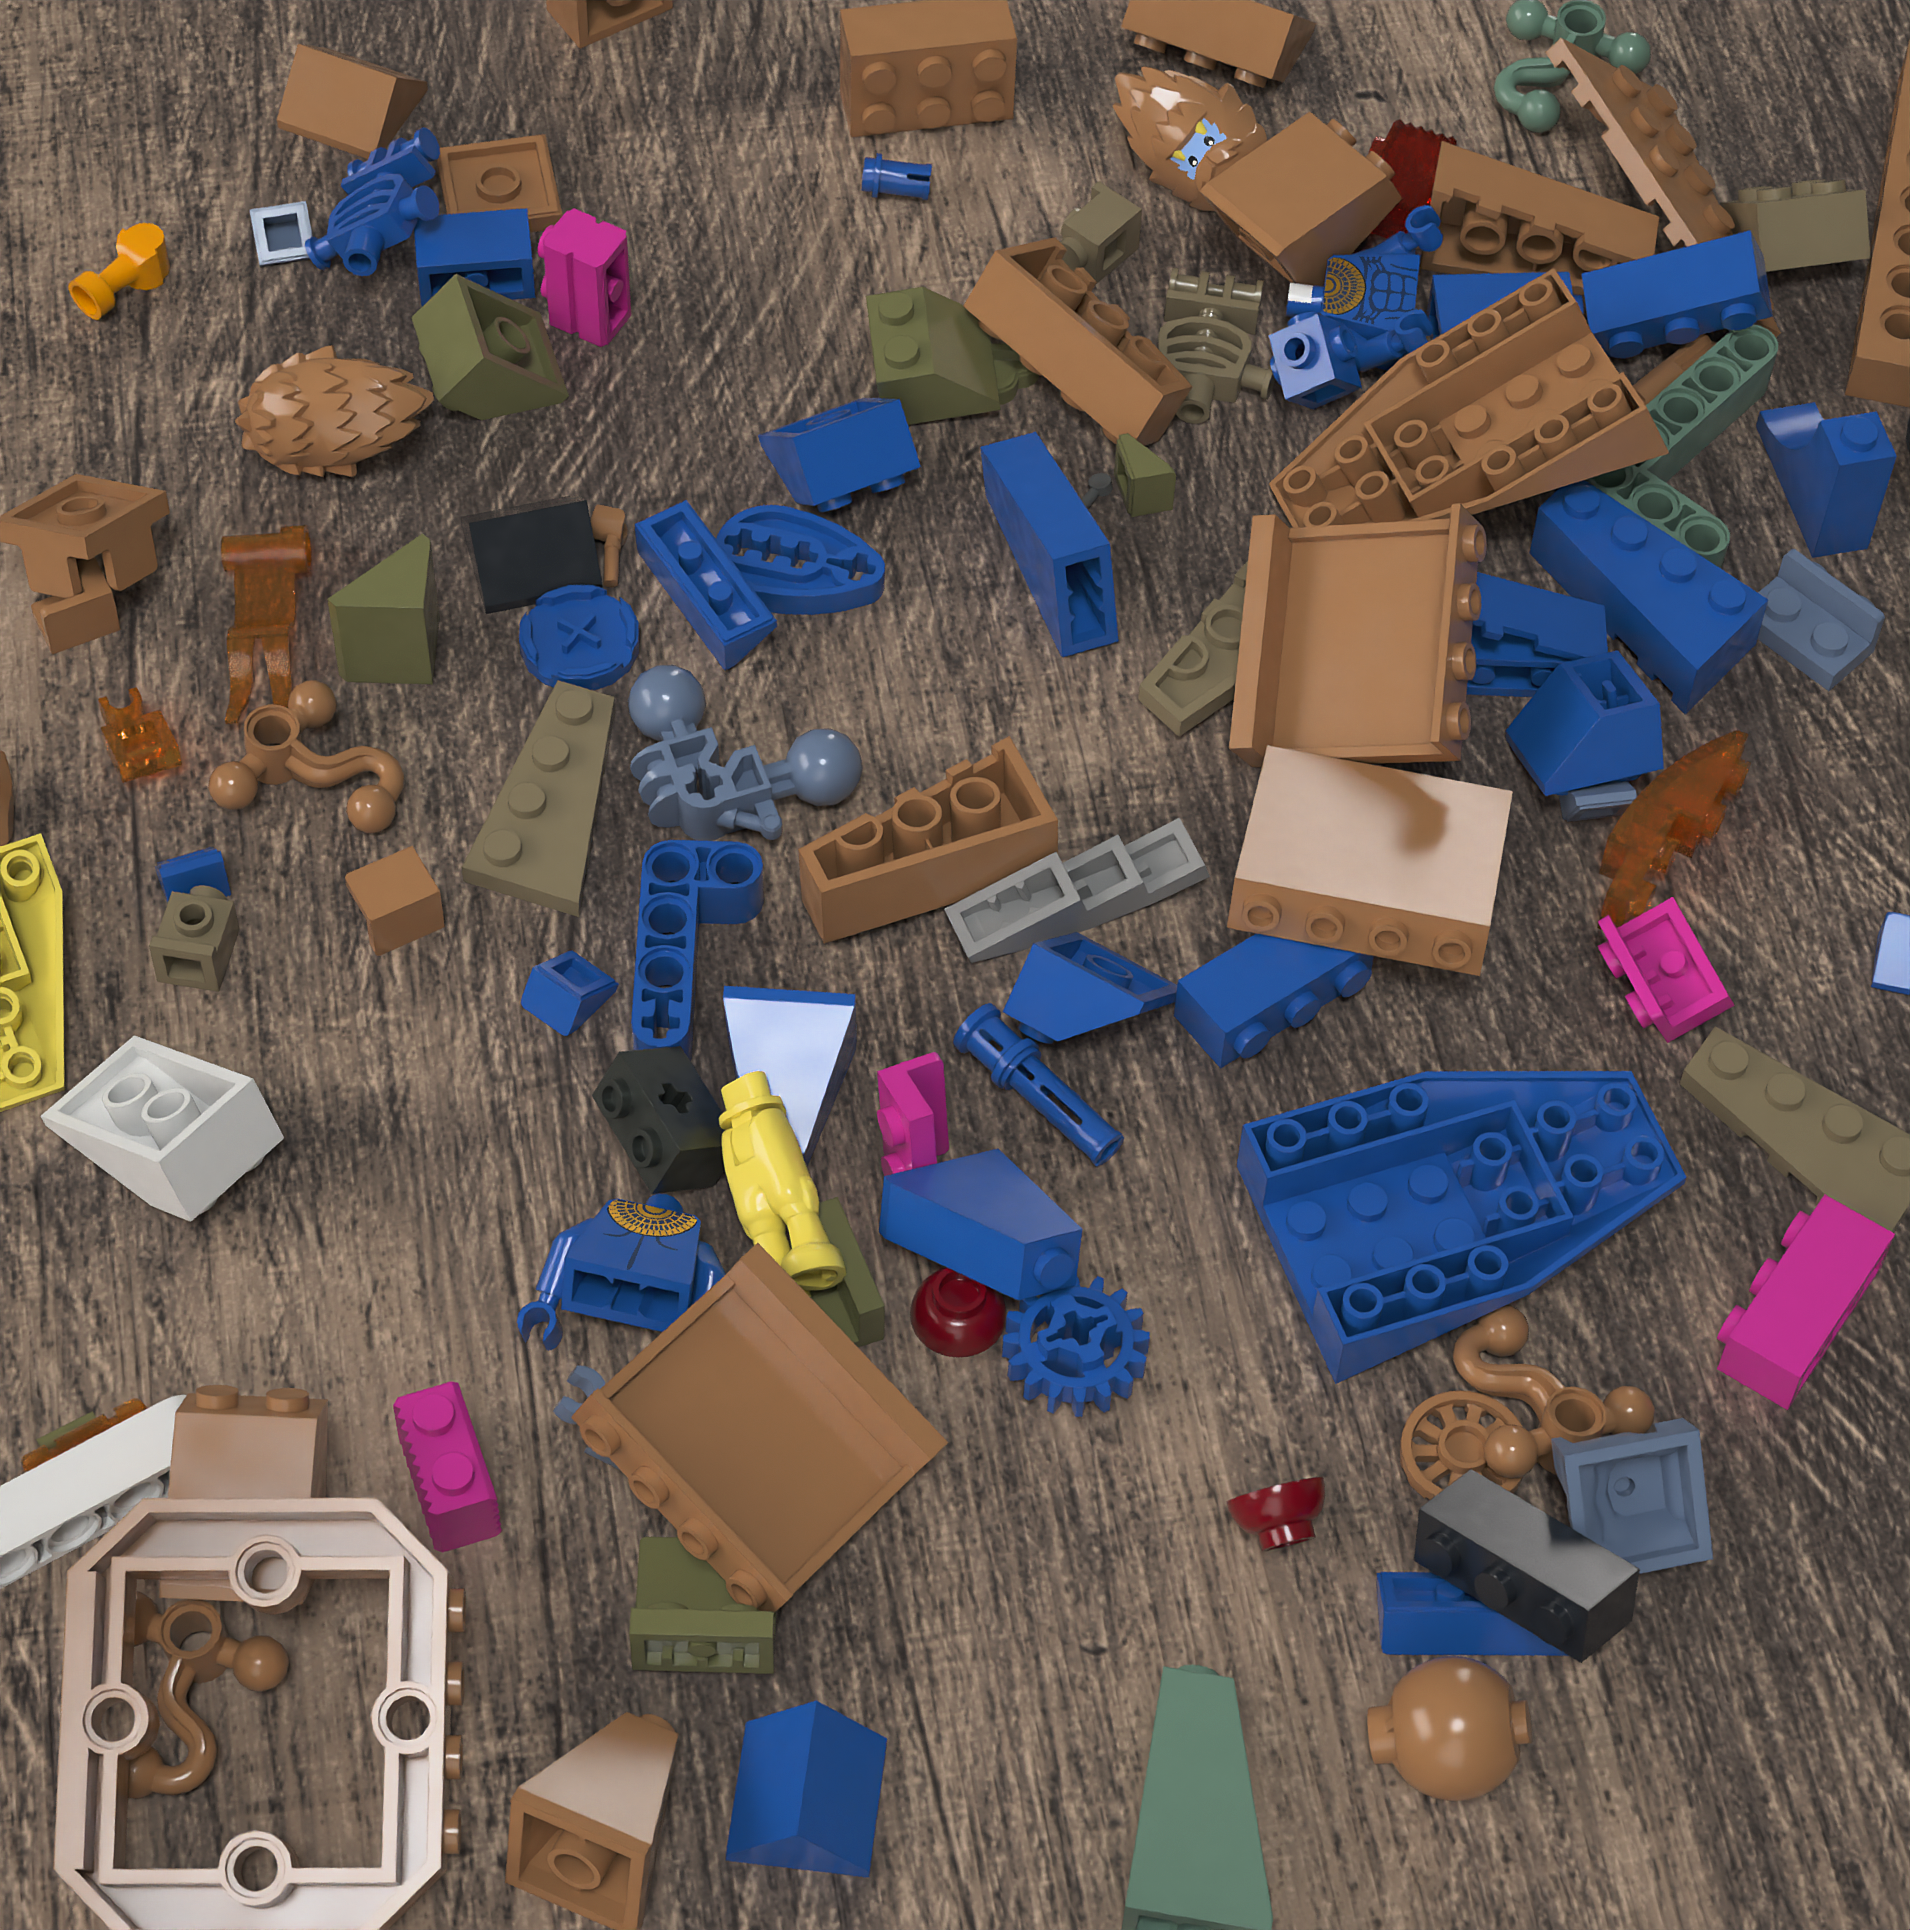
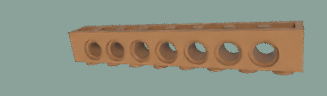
M1910 39L1898 78L1870 243L1871 258L1867 261L1845 391L1847 396L1909 408Z

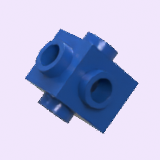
M1307 312L1291 318L1287 322L1288 327L1268 335L1273 351V356L1270 359L1271 370L1276 381L1282 386L1285 400L1315 409L1362 388L1354 359L1358 355L1357 343L1352 332L1344 323L1323 316L1319 312Z

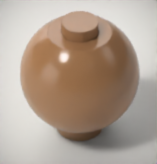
M1445 1656L1417 1665L1397 1682L1388 1705L1368 1708V1737L1374 1764L1393 1763L1409 1785L1425 1795L1441 1800H1471L1496 1789L1516 1768L1520 1760V1744L1532 1743L1531 1717L1527 1700L1515 1701L1512 1686L1500 1673L1480 1661L1467 1657Z

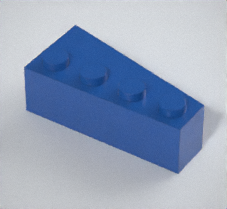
M1582 480L1560 487L1539 507L1529 552L1531 556L1571 597L1605 605L1606 631L1612 640L1619 637L1638 656L1637 666L1651 680L1659 678L1673 692L1671 701L1685 715L1756 645L1768 604L1767 598L1587 481Z

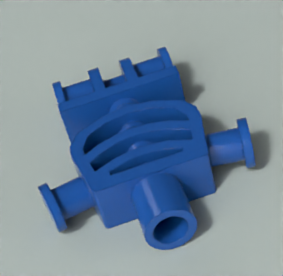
M421 128L415 131L414 138L409 141L404 138L392 141L388 150L384 147L373 150L365 162L356 159L348 164V177L342 179L340 185L348 196L340 201L331 212L327 235L320 239L310 237L305 241L306 252L317 268L325 270L330 267L331 259L339 255L343 259L344 266L351 273L358 276L371 275L377 268L382 251L408 239L419 218L429 221L438 216L439 201L435 192L425 185L415 189L412 188L433 178L435 170L429 162L439 158L440 147L436 137L429 129Z

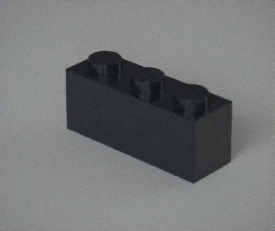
M1470 1469L1419 1508L1414 1553L1415 1562L1578 1662L1582 1663L1632 1622L1640 1571L1638 1567L1474 1470Z

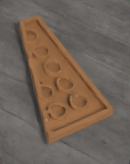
M1563 38L1555 42L1545 53L1555 68L1561 69L1563 67L1570 71L1579 83L1571 91L1582 108L1589 109L1601 123L1608 127L1601 137L1645 204L1652 206L1658 202L1670 220V223L1663 231L1672 245L1683 248L1733 235L1731 230L1735 227L1734 221L1729 213L1717 202L1712 191L1715 188V182L1709 172L1699 164L1693 152L1696 148L1695 140L1680 125L1675 114L1678 106L1672 95L1661 85L1655 84L1652 87L1640 81L1626 66L1620 65L1617 68ZM1770 298L1771 308H1772V310H1773V309H1774V304H1773V302H1772V300H1771V298ZM1773 317L1758 320L1754 324L1770 330L1776 337L1781 334Z

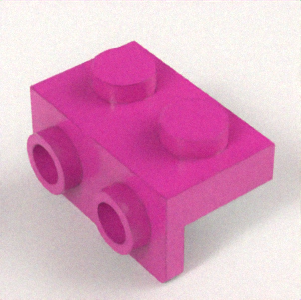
M1674 897L1618 928L1609 915L1598 921L1607 938L1606 942L1598 945V949L1616 979L1627 974L1635 990L1625 995V998L1643 1029L1655 1024L1668 1043L1735 1006Z
M932 1052L877 1071L880 1103L877 1118L883 1140L884 1156L881 1157V1166L884 1176L936 1164L937 1156L945 1154L949 1150L944 1063L938 1053Z

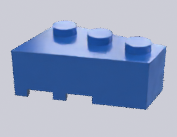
M1477 572L1476 584L1481 594V613L1479 619L1473 621L1471 644L1476 654V671L1473 679L1467 682L1466 695L1533 697L1559 663L1608 653L1605 605Z

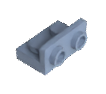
M1791 549L1783 556L1778 576L1758 592L1768 599L1758 640L1827 691H1830L1874 652L1885 616L1870 600L1858 595L1830 575L1820 564L1809 560L1795 549Z

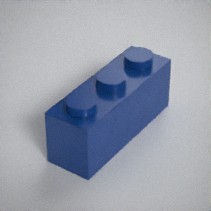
M1751 230L1582 273L1588 326L1608 357L1629 358L1638 355L1646 348L1666 343L1685 344L1696 340L1702 334L1722 329L1742 330L1754 325L1758 320L1773 317L1764 256Z
M1256 933L1178 980L1174 1017L1221 1069L1240 1056L1244 1059L1254 1056L1267 1045L1271 1037L1289 1026L1297 1028L1305 1025L1319 1012L1322 1006L1338 996L1349 997L1357 993L1366 985L1371 977L1374 956Z

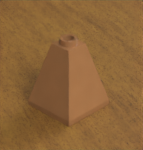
M625 1712L520 1785L511 1798L505 1883L613 1930H641L675 1767L678 1733L675 1732L673 1727L656 1715L644 1714L638 1717Z

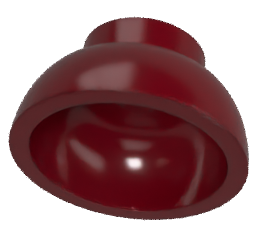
M947 1267L929 1275L920 1284L912 1299L910 1320L916 1336L926 1347L944 1356L970 1357L982 1353L997 1342L1006 1325V1304L1001 1292Z
M1312 1477L1263 1488L1235 1497L1226 1503L1237 1525L1247 1533L1258 1535L1262 1551L1292 1546L1316 1538L1312 1521L1318 1517L1324 1506V1478Z

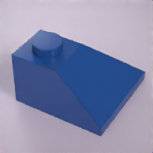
M1074 932L1033 943L1003 1013L1020 1021L1018 1028L1025 1035L1037 1041L1052 1044L1054 1040L1058 1042L1174 1003L1177 985L1086 936Z

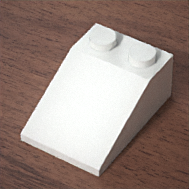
M135 1035L41 1115L43 1122L49 1129L149 1205L190 1222L199 1214L209 1210L222 1193L246 1172L256 1168L262 1162L264 1156L284 1139L253 1078Z

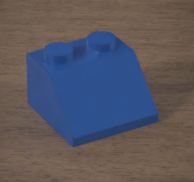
M860 398L758 435L761 447L796 504L817 505L819 512L833 510L851 503L850 493L870 486L872 493L897 487L906 482L903 473L921 467L900 399Z

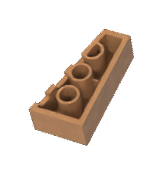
M1442 141L1430 206L1441 219L1438 228L1443 234V241L1437 250L1431 252L1423 251L1420 269L1448 274L1548 272L1555 268L1557 272L1570 273L1573 294L1584 295L1582 273L1654 255L1659 216Z
M1056 237L996 250L963 305L979 320L980 328L988 335L1003 340L1020 355L1019 359L1027 369L1046 377L1061 390V396L1066 403L1091 416L1103 427L1104 435L1113 443L1117 444L1119 435L1127 433L1144 446L1159 441L1193 386L1149 338L1132 336L1127 331L1130 317L1117 304H1108L1100 301L1093 294L1092 290L1097 282L1083 267H1076L1074 272L1062 260L1067 249Z

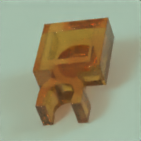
M137 687L128 690L131 704L124 708L112 707L107 696L98 698L101 717L106 725L100 727L104 747L122 783L151 776L157 772L182 765L179 746L161 711L156 710L145 714L142 697Z

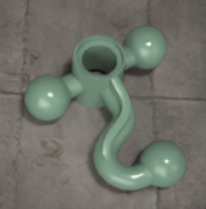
M1517 0L1510 6L1507 12V27L1510 33L1519 40H1534L1544 36L1553 39V45L1560 38H1563L1598 58L1599 56L1608 58L1609 63L1617 68L1620 65L1626 66L1634 74L1642 72L1647 67L1651 58L1650 45L1646 38L1639 33L1625 32L1617 37L1605 34V12L1598 4L1589 0H1571L1564 3L1558 10L1557 17L1549 15L1545 5L1539 0ZM1549 57L1517 60L1505 67L1497 75L1494 84L1496 100L1505 110L1517 115L1522 126L1530 132L1543 133L1549 131L1557 124L1561 114L1560 103L1556 96L1547 90H1533L1522 94L1516 90V86H1558L1566 80L1571 72L1563 67L1561 69L1555 68Z

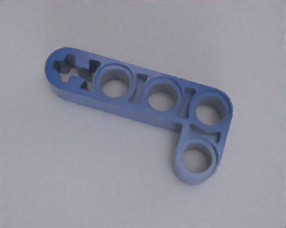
M668 840L651 846L645 853L641 873L631 1019L633 1050L681 1046L691 1062L700 923H746L760 913L764 903L762 858L757 850L750 845L733 841ZM672 932L675 934L665 935L662 933ZM661 985H671L672 987H669V988H659L658 986H661ZM657 1027L669 1028L666 1038L658 1039Z

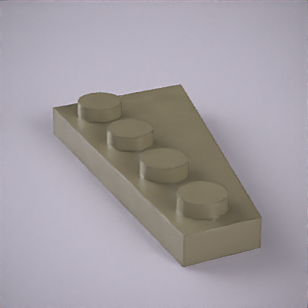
M1248 561L1235 574L1234 583L1219 600L1215 598L1202 612L1201 621L1189 635H1182L1139 685L1138 700L1179 737L1234 699Z
M1716 1026L1713 1028L1684 1069L1680 1085L1739 1137L1749 1136L1769 1153L1767 1161L1783 1176L1787 1178L1792 1174L1817 1196L1816 1205H1818L1825 1194L1894 1233L1910 1209V1134Z

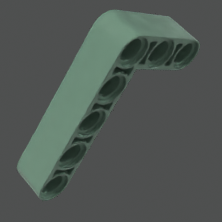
M1752 325L1742 330H1731L1646 405L1669 454L1598 475L1585 481L1722 569L1730 540V532L1727 526L1719 518L1666 482L1765 394L1778 352L1776 336L1770 330L1760 325Z

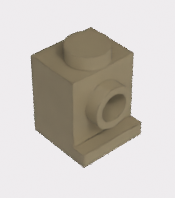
M1098 181L1091 188V201L1082 208L1077 207L1072 210L1061 227L1062 240L1060 242L1067 251L1062 260L1073 272L1076 267H1083L1097 283L1100 282L1139 249L1142 209Z
M204 885L193 887L189 894L171 892L157 936H152L149 944L157 982L216 992L220 991L240 930L234 901L227 900L221 891Z

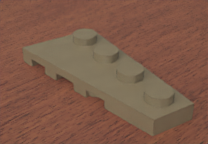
M557 680L462 865L463 882L580 917L585 874L588 873L591 855L594 822L597 821L600 804L599 793L602 776L605 775L615 718V697Z

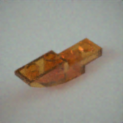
M1735 730L1713 739L1686 754L1660 773L1626 809L1607 839L1599 874L1613 879L1606 893L1600 919L1609 915L1618 928L1629 922L1632 916L1638 917L1648 911L1657 885L1650 883L1656 871L1666 875L1674 862L1677 852L1692 858L1703 836L1711 840L1715 838L1728 806L1721 802L1726 793L1734 796L1738 795L1751 765V762L1742 759L1749 734Z

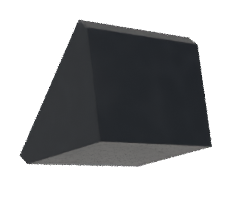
M577 494L460 517L486 614L535 605L536 600L546 592L567 585H594L603 588L587 500Z

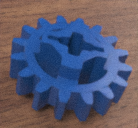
M1077 1276L1075 1286L1041 1294L1039 1298L1034 1296L1022 1299L1019 1302V1311H1008L1005 1329L1007 1334L1003 1335L1002 1357L1009 1358L1007 1376L1010 1381L1026 1378L1023 1397L1028 1401L1036 1398L1041 1393L1048 1396L1047 1412L1054 1414L1062 1402L1071 1403L1075 1417H1082L1085 1403L1094 1401L1096 1406L1104 1413L1110 1410L1111 1392H1115L1117 1395L1128 1399L1132 1395L1133 1378H1143L1145 1374L1147 1357L1144 1355L1148 1354L1150 1334L1147 1331L1141 1330L1144 1313L1141 1308L1125 1311L1128 1292L1123 1288L1114 1292L1111 1296L1104 1294V1278L1097 1276L1090 1287L1086 1288L1080 1287V1281ZM1046 1321L1048 1328L1037 1332V1341L1031 1343L1034 1332ZM1120 1346L1119 1355L1117 1356L1115 1361L1108 1368H1106V1366L1104 1365V1360L1113 1357L1114 1348Z

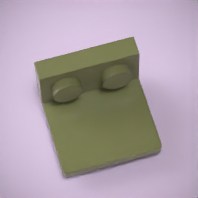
M643 1537L639 1545L636 1608H631L629 1638L632 1670L774 1674L776 1612L760 1611L751 1605L737 1604L727 1591L726 1581L706 1560H700L690 1554L681 1544L678 1537Z

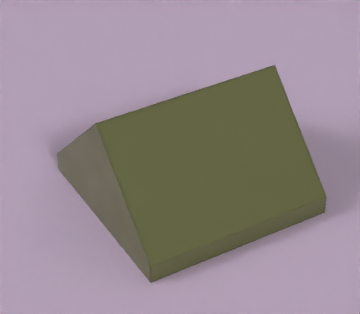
M422 533L327 599L339 676L346 682L433 685L440 615L431 540Z

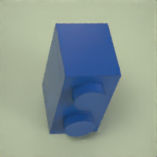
M527 208L441 214L429 221L418 219L414 227L421 307L455 274L511 300L535 298Z

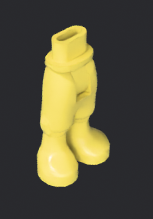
M756 1071L745 1074L721 1089L726 1111L719 1117L720 1127L725 1130L722 1133L721 1141L724 1169L737 1215L745 1233L753 1241V1245L755 1246L759 1243L811 1297L810 1290H825L834 1287L846 1276L843 1257L840 1250L830 1243L818 1216V1192L810 1177L795 1133L786 1118V1110L781 1097L771 1095L765 1072ZM786 1225L788 1227L792 1249L789 1245L788 1239L785 1234Z

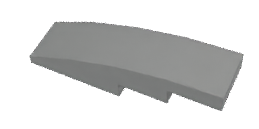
M1179 817L1125 846L1119 835H1116L1063 863L1058 853L1054 852L944 910L971 963L1030 949L1033 943L1094 928L1154 904L1210 877Z

